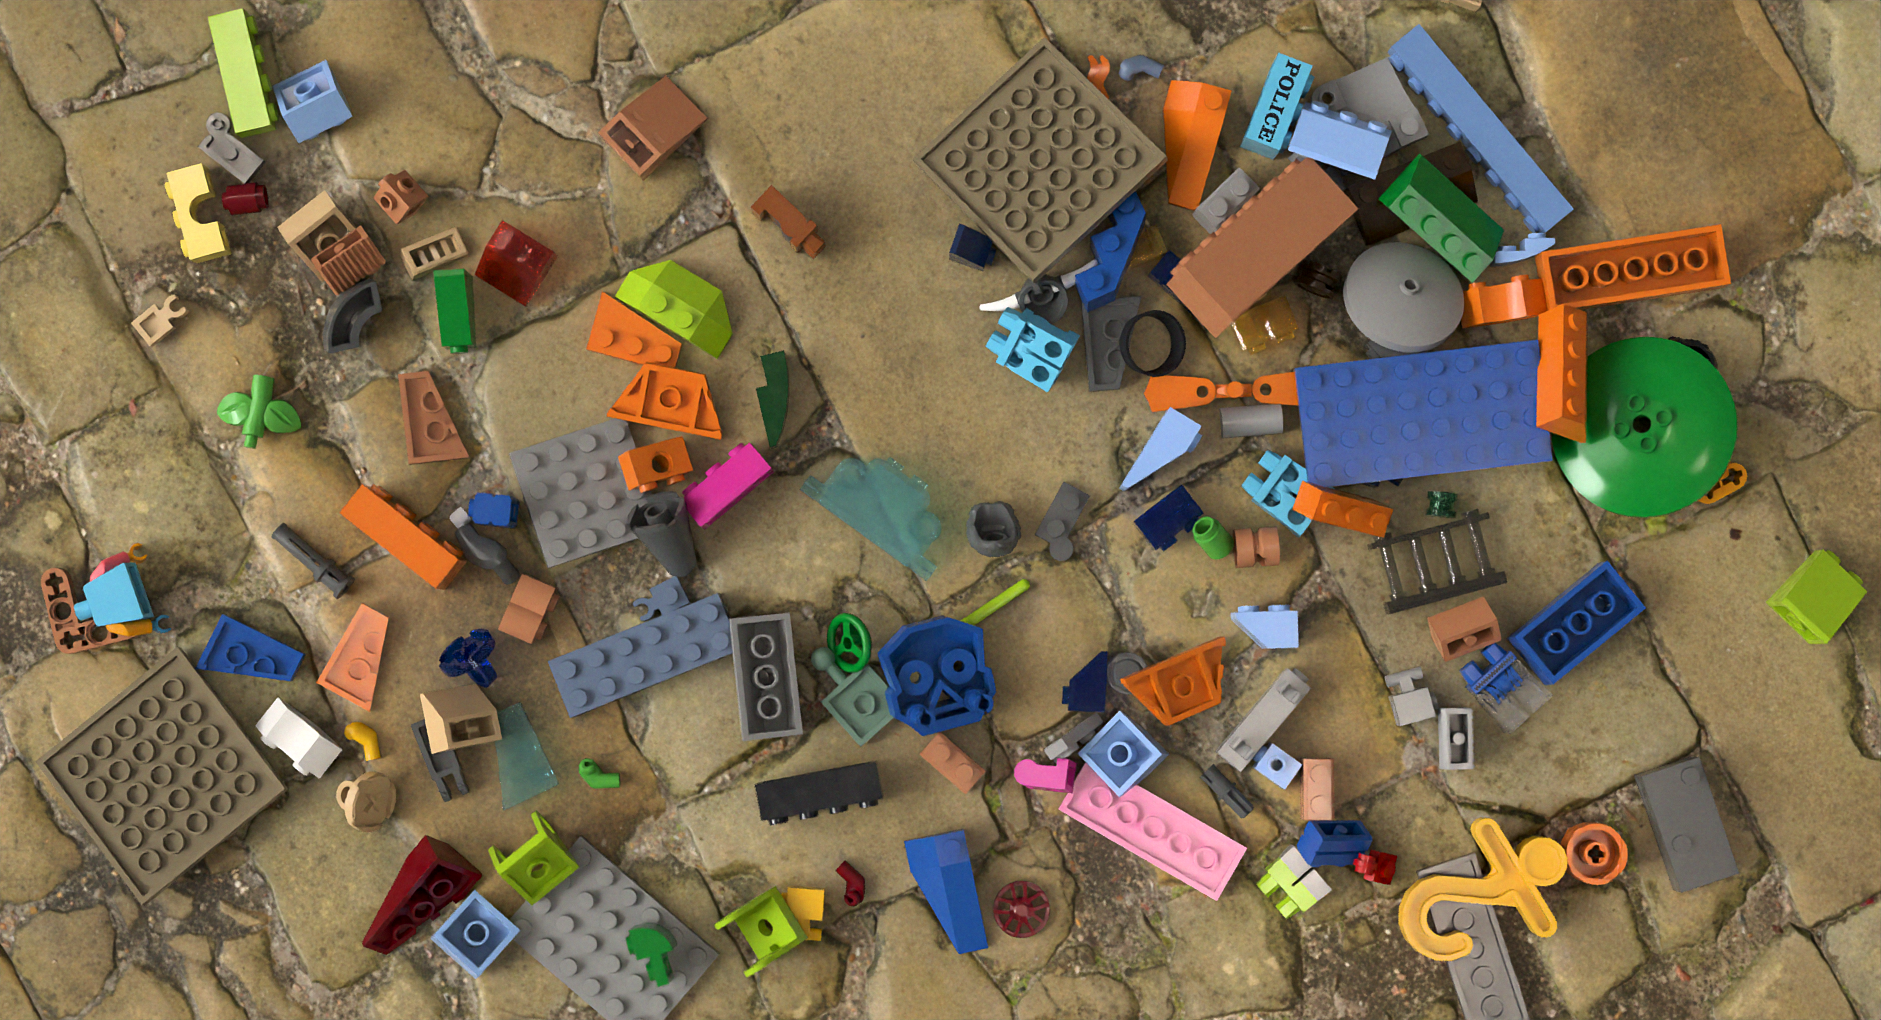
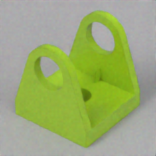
M537 810L531 814L538 833L508 858L495 845L488 849L499 876L532 906L579 868L576 860L555 830ZM543 864L539 870L532 871L536 865Z
M776 886L738 907L714 924L718 930L735 920L759 960L743 972L746 977L761 970L808 938ZM765 920L770 922L773 931L767 928V926L765 925Z

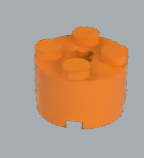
M1596 822L1576 824L1566 831L1560 843L1567 856L1566 872L1573 878L1588 884L1603 885L1609 883L1624 870L1627 863L1628 851L1624 840L1617 831L1605 824ZM1594 848L1599 853L1598 856H1593L1592 858L1588 856V851Z

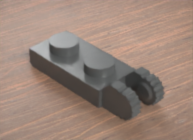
M425 719L411 724L430 776L436 782L444 802L452 800V794L443 777L452 773L456 780L457 788L462 795L469 793L466 779L461 771L463 768L456 751L451 750L432 754Z

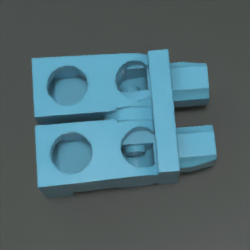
M1007 307L1002 313L998 324L1011 331L1009 337L995 330L986 347L998 355L996 363L1002 366L1006 365L1011 371L1048 393L1057 381L1080 335L1071 330L1068 333L1050 324L1043 317L1035 315L1033 311L1027 308L1023 313Z
M1267 450L1257 464L1271 474L1264 482L1253 473H1250L1241 487L1253 497L1251 500L1253 503L1274 517L1299 538L1312 521V519L1293 510L1296 500L1293 496L1297 497L1302 481L1307 482L1306 469L1286 455L1281 457Z

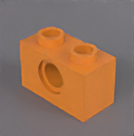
M683 436L628 450L618 456L629 491L639 488L640 493L648 492L658 488L657 483L667 481V485H673L684 481V475L693 471ZM652 460H656L660 464V473L653 469Z

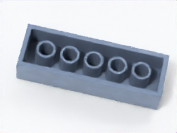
M716 593L548 661L569 717H577L733 654L730 617L721 594Z

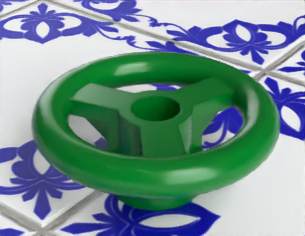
M841 613L834 617L829 624L827 647L834 653V663L840 669L849 673L861 671L865 668L871 656L872 640L870 633L862 620L851 613ZM843 623L844 635L841 638V643L836 645V632L839 625ZM845 652H852L859 658V661L850 664L841 655Z

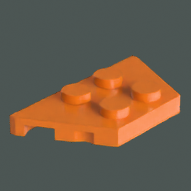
M649 362L642 366L631 383H629L615 404L607 412V417L720 440L723 435L706 374Z
M1225 637L1212 639L1125 676L1120 681L1163 725L1170 726L1221 703L1222 688L1220 682L1224 671V665H1221L1222 646H1226Z

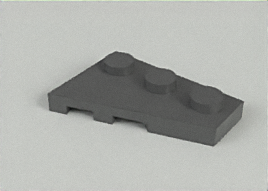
M1141 296L1116 298L1115 301L1090 312L1086 311L1081 301L1089 392L1120 389L1126 364L1120 352V336L1126 323L1137 316ZM1133 326V328H1132V330H1131V333H1130V336H1129V346H1130V342H1131V338H1132L1134 326Z

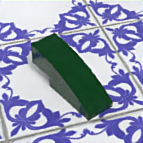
M784 351L760 356L767 386L756 388L771 449L778 447L788 413L789 371Z

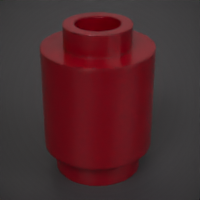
M257 182L228 185L226 192H222L224 210H229L232 216L261 212L262 209H266L269 206L265 184L258 185Z

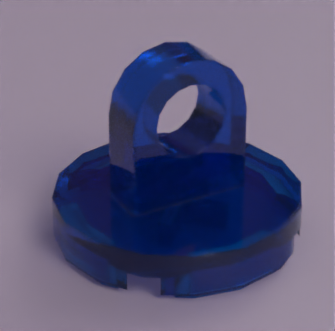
M481 628L470 631V637L466 639L462 636L458 637L448 645L440 656L439 661L441 664L439 667L445 676L457 677L467 673L476 684L487 688L497 678L496 671L487 660L494 650L496 642L489 630Z

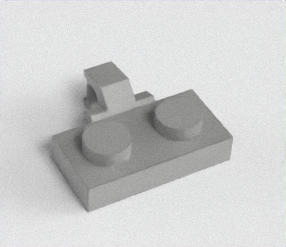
M1097 712L1047 746L1044 750L1050 760L1054 759L1055 763H1057V758H1068L1074 751L1080 748L1076 742L1080 741L1083 745L1096 735L1094 729L1103 723Z

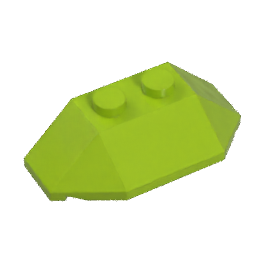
M672 260L630 271L614 296L716 359L719 358L733 335L723 292Z

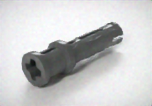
M282 523L273 532L271 537L311 570L314 580L322 582L333 591V596L336 599L342 597L353 585L354 577L345 575L335 566L336 562L333 559L323 558L307 542L287 527L285 523ZM291 542H293L294 544H296L302 551H300V550H299L295 545H293Z

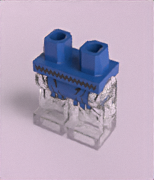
M1494 643L1486 646L1480 652L1490 663L1483 671L1472 660L1459 671L1468 683L1465 686L1466 689L1472 693L1503 733L1511 734L1530 717L1528 713L1533 714L1553 694L1529 672L1512 651H1506Z

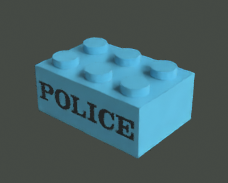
M1281 53L1277 54L1240 145L1241 148L1274 160L1278 153H1284L1293 133L1288 131L1289 125L1294 126L1304 105L1299 103L1300 97L1305 98L1314 79V76L1310 75L1312 65Z

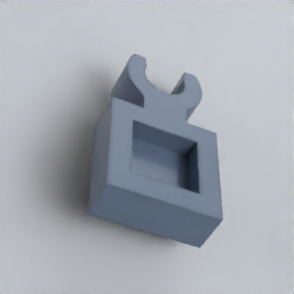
M674 576L650 588L652 598H639L633 602L634 607L640 604L648 606V613L640 617L641 621H647L654 616L655 611L658 609L664 615L689 604L690 601L678 577Z

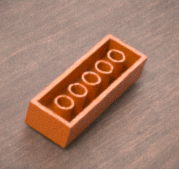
M1721 224L1543 251L1535 256L1538 279L1543 281L1547 311L1562 304L1584 310L1721 289L1731 284Z

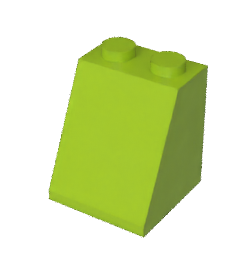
M1815 550L1765 602L1808 644H1827L1868 592L1861 586L1863 584L1862 579L1854 572L1844 570L1839 565L1841 563L1839 557L1830 550Z

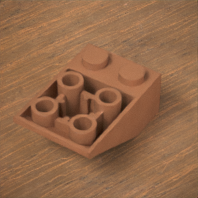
M665 76L616 114L598 134L644 181L708 118Z

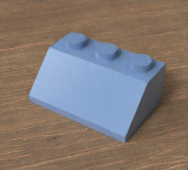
M1318 101L1305 102L1288 151L1375 179L1392 131L1386 129L1387 126L1381 122L1370 120L1367 123L1358 120V116L1348 111L1337 113L1329 110L1328 105Z

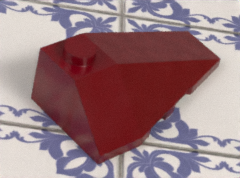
M425 835L407 856L362 941L363 947L388 955L415 935L416 928L430 918L434 921L441 915L439 912L452 901L456 904L462 900L483 876L482 873L449 844Z

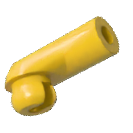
M355 721L345 727V737L363 745L366 761L381 758L375 730L362 722Z

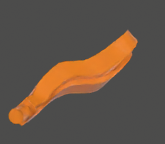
M1089 55L1090 70L1086 78L1109 99V95L1103 85L1110 71L1109 61L1101 55L1099 57L1101 64H1099L1094 56Z

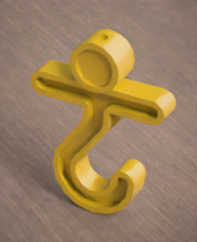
M1486 817L1477 818L1471 825V833L1491 866L1490 873L1482 878L1432 874L1417 880L1406 890L1399 905L1398 923L1404 939L1416 952L1433 960L1453 961L1471 952L1473 942L1468 934L1456 930L1446 934H1435L1429 928L1427 923L1428 910L1435 902L1440 900L1513 906L1517 908L1533 934L1545 938L1552 936L1556 932L1557 922L1536 886L1555 884L1564 876L1567 869V856L1563 847L1550 838L1531 836L1520 842L1514 851L1494 820Z

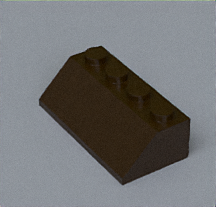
M1461 142L1423 156L1474 203L1478 202L1472 168ZM1412 161L1379 173L1375 179L1367 178L1349 185L1344 190L1348 198L1359 208L1353 216L1366 247L1411 229L1387 208L1379 198Z

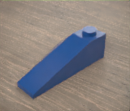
M964 829L904 841L910 871L958 954L988 948Z

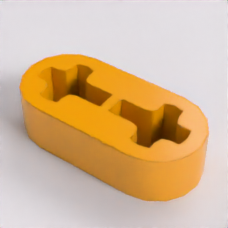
M1730 462L1716 486L1708 492V496H1703L1697 502L1704 504L1714 503L1740 489L1747 481L1746 469L1738 463ZM1729 469L1737 471V474L1734 476L1735 482L1721 481L1729 476Z

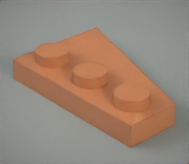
M429 371L398 374L409 465L470 458Z

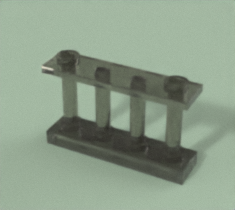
M1479 509L1461 513L1462 519L1394 538H1392L1391 532L1385 533L1384 538L1374 536L1375 543L1368 544L1367 547L1368 550L1380 548L1392 592L1389 595L1391 601L1383 603L1386 615L1508 583L1505 571L1496 573L1495 567L1491 568L1479 521L1489 519V513L1480 514ZM1466 524L1480 570L1477 572L1478 578L1467 580L1465 575L1462 576L1450 532L1451 528ZM1436 532L1439 535L1450 579H1448L1449 585L1437 588V584L1432 581L1421 541V536ZM1409 540L1421 587H1418L1420 593L1408 596L1407 591L1403 590L1391 544Z

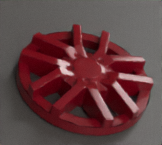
M1014 881L1005 885L996 895L993 904V914L997 925L1003 932L1013 937L1027 938L1037 934L1044 928L1049 919L1050 904L1045 892L1038 885L1029 881ZM1023 886V897H1016L1014 887ZM1027 886L1038 891V893L1027 898ZM1011 888L1013 900L1002 898L1003 894ZM1041 896L1044 903L1033 907L1031 901ZM999 901L1010 904L1009 910L998 909ZM1045 908V915L1042 920L1035 911ZM999 914L1010 915L1005 924L1001 922ZM1032 916L1040 922V925L1035 929L1028 922ZM1012 919L1019 921L1015 932L1007 928ZM1023 922L1030 929V932L1019 933Z

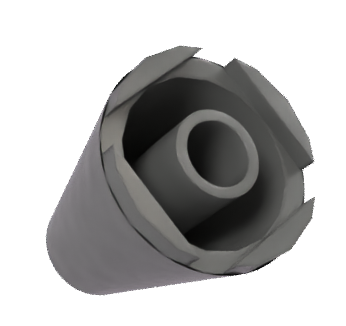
M674 491L653 494L646 498L648 503L642 507H639L637 504L632 508L627 520L629 527L670 575L678 577L687 576L693 571L697 561L686 502L682 496L679 497L677 492Z

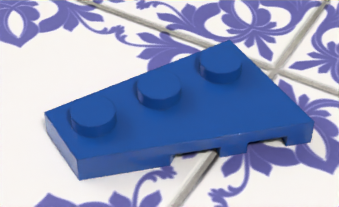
M222 614L195 669L293 681L306 654L226 614Z

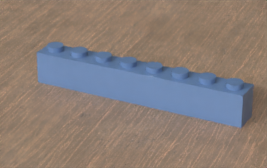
M1420 24L1390 47L1387 53L1390 55L1388 59L1391 65L1400 72L1402 70L1409 78L1407 82L1411 89L1418 95L1422 93L1428 101L1427 107L1431 113L1437 118L1442 117L1448 125L1446 129L1451 137L1456 141L1459 139L1467 147L1465 150L1467 156L1475 164L1480 163L1487 171L1484 173L1487 180L1494 187L1499 186L1506 194L1504 196L1506 203L1513 210L1518 209L1525 217L1523 222L1532 233H1546L1574 210Z

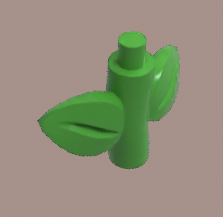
M253 375L251 397L241 392L230 393L222 399L217 408V414L224 422L233 426L244 425L242 435L246 436L244 447L256 449L258 438H263L265 427L275 433H289L301 428L300 417L290 403L285 400H272L274 379L271 377Z

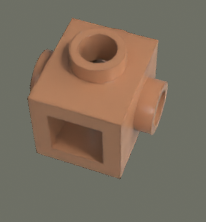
M403 170L396 175L392 173L386 175L378 183L380 189L373 198L396 224H399L415 215L429 196L409 173Z

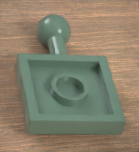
M819 647L811 655L813 667L819 671H826L838 684L821 703L857 744L862 747L894 718L889 713L885 696L888 685L868 663L861 671L852 673L847 677L834 663L835 656L832 650L827 647Z

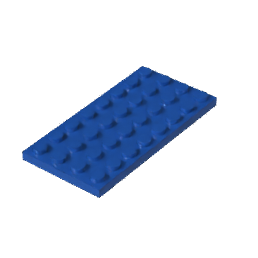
M1538 340L1294 368L1307 482L1323 487H1333L1553 461L1549 431L1536 427L1537 369L1540 361Z

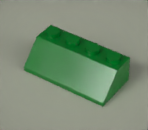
M1419 153L1380 196L1379 200L1473 283L1493 261L1504 229Z

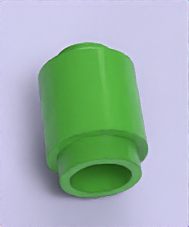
M1206 516L1200 518L1194 524L1192 529L1194 540L1211 559L1224 558L1231 552L1234 546V539L1217 519Z

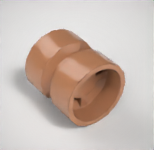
M1277 527L1259 528L1255 533L1251 528L1233 530V553L1236 568L1254 567L1256 562H1259L1261 566L1279 565L1280 546Z

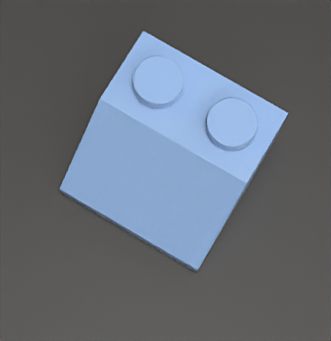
M327 60L272 86L282 117L298 143L313 139L321 132L333 126L342 125L347 119L353 117L348 102Z
M474 890L430 939L477 979L520 930Z

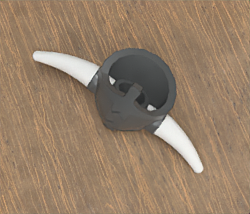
M1094 259L1075 271L1057 277L1045 274L1035 284L1028 278L1024 282L1021 291L996 302L981 304L979 308L982 311H1004L1007 307L1012 309L1020 308L1022 313L1027 308L1033 311L1035 315L1046 319L1050 324H1054L1063 317L1067 310L1068 298L1066 290L1075 285V275L1097 266L1098 261Z

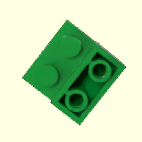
M642 923L633 926L629 930V936L626 937V944L630 955L635 954L637 961L649 957L650 961L646 963L647 973L650 981H656L657 987L670 984L674 979V974L667 952L674 950L678 945L675 937L668 929L659 924Z

